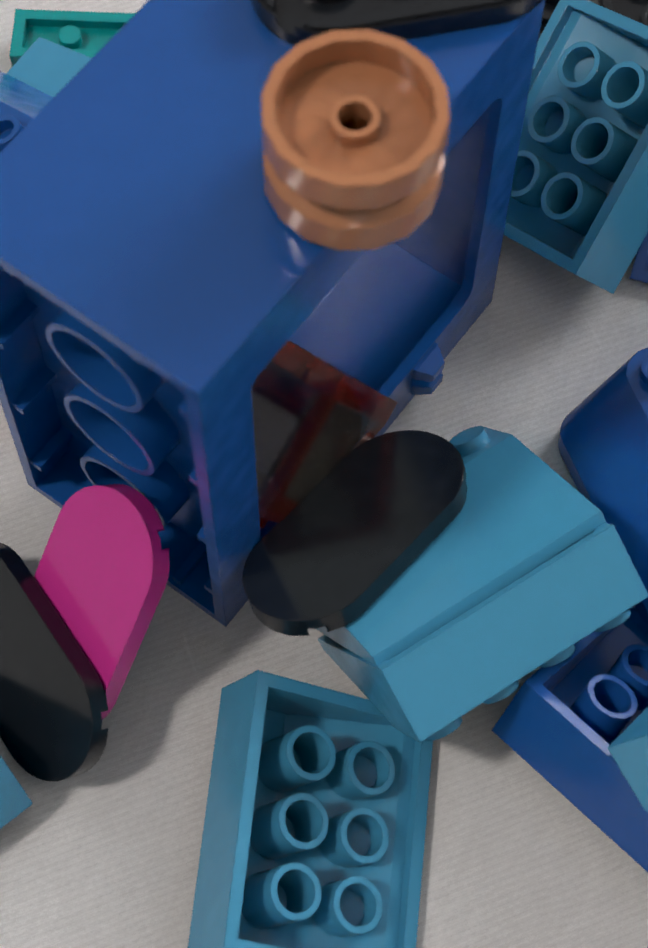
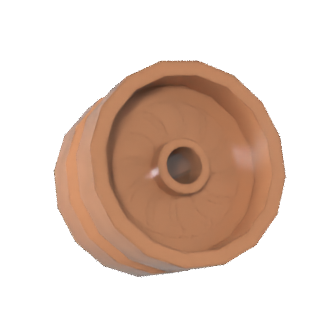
M370 29L331 30L302 41L274 64L261 92L264 189L278 218L305 240L339 251L375 250L409 236L432 213L443 184L444 150L448 141L450 124L447 86L432 61L403 39Z

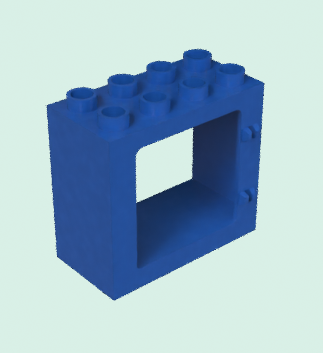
M148 0L0 152V402L28 485L61 509L75 492L93 485L125 484L142 493L158 512L164 527L163 531L157 532L161 539V549L169 548L170 569L167 585L226 627L248 601L243 587V569L250 552L256 544L351 451L362 443L384 434L415 395H426L434 392L443 379L444 359L492 302L545 0L527 14L506 23L405 40L432 61L448 89L450 124L448 141L444 150L445 167L442 188L432 213L409 236L375 250L347 251L335 250L302 238L278 218L265 193L261 92L274 64L295 46L278 38L264 26L258 18L251 0Z

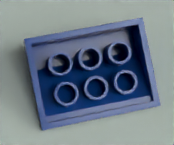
M633 606L629 609L631 612L630 617L622 624L607 631L592 632L574 644L576 649L566 660L554 666L540 668L529 677L503 712L492 731L648 872V812L642 807L608 750L613 741L648 707V625L641 618L636 606Z

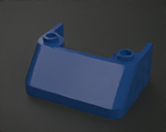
M645 348L634 354L564 418L560 428L558 448L578 491L602 511L607 523L614 524L648 593V348ZM647 597L635 606L643 621L648 625Z

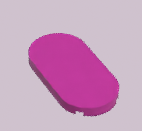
M125 484L93 485L75 492L66 501L57 517L34 575L35 580L94 667L103 684L108 710L101 712L102 720L111 712L118 699L163 595L170 569L169 548L161 549V539L157 532L164 530L158 512L142 493Z

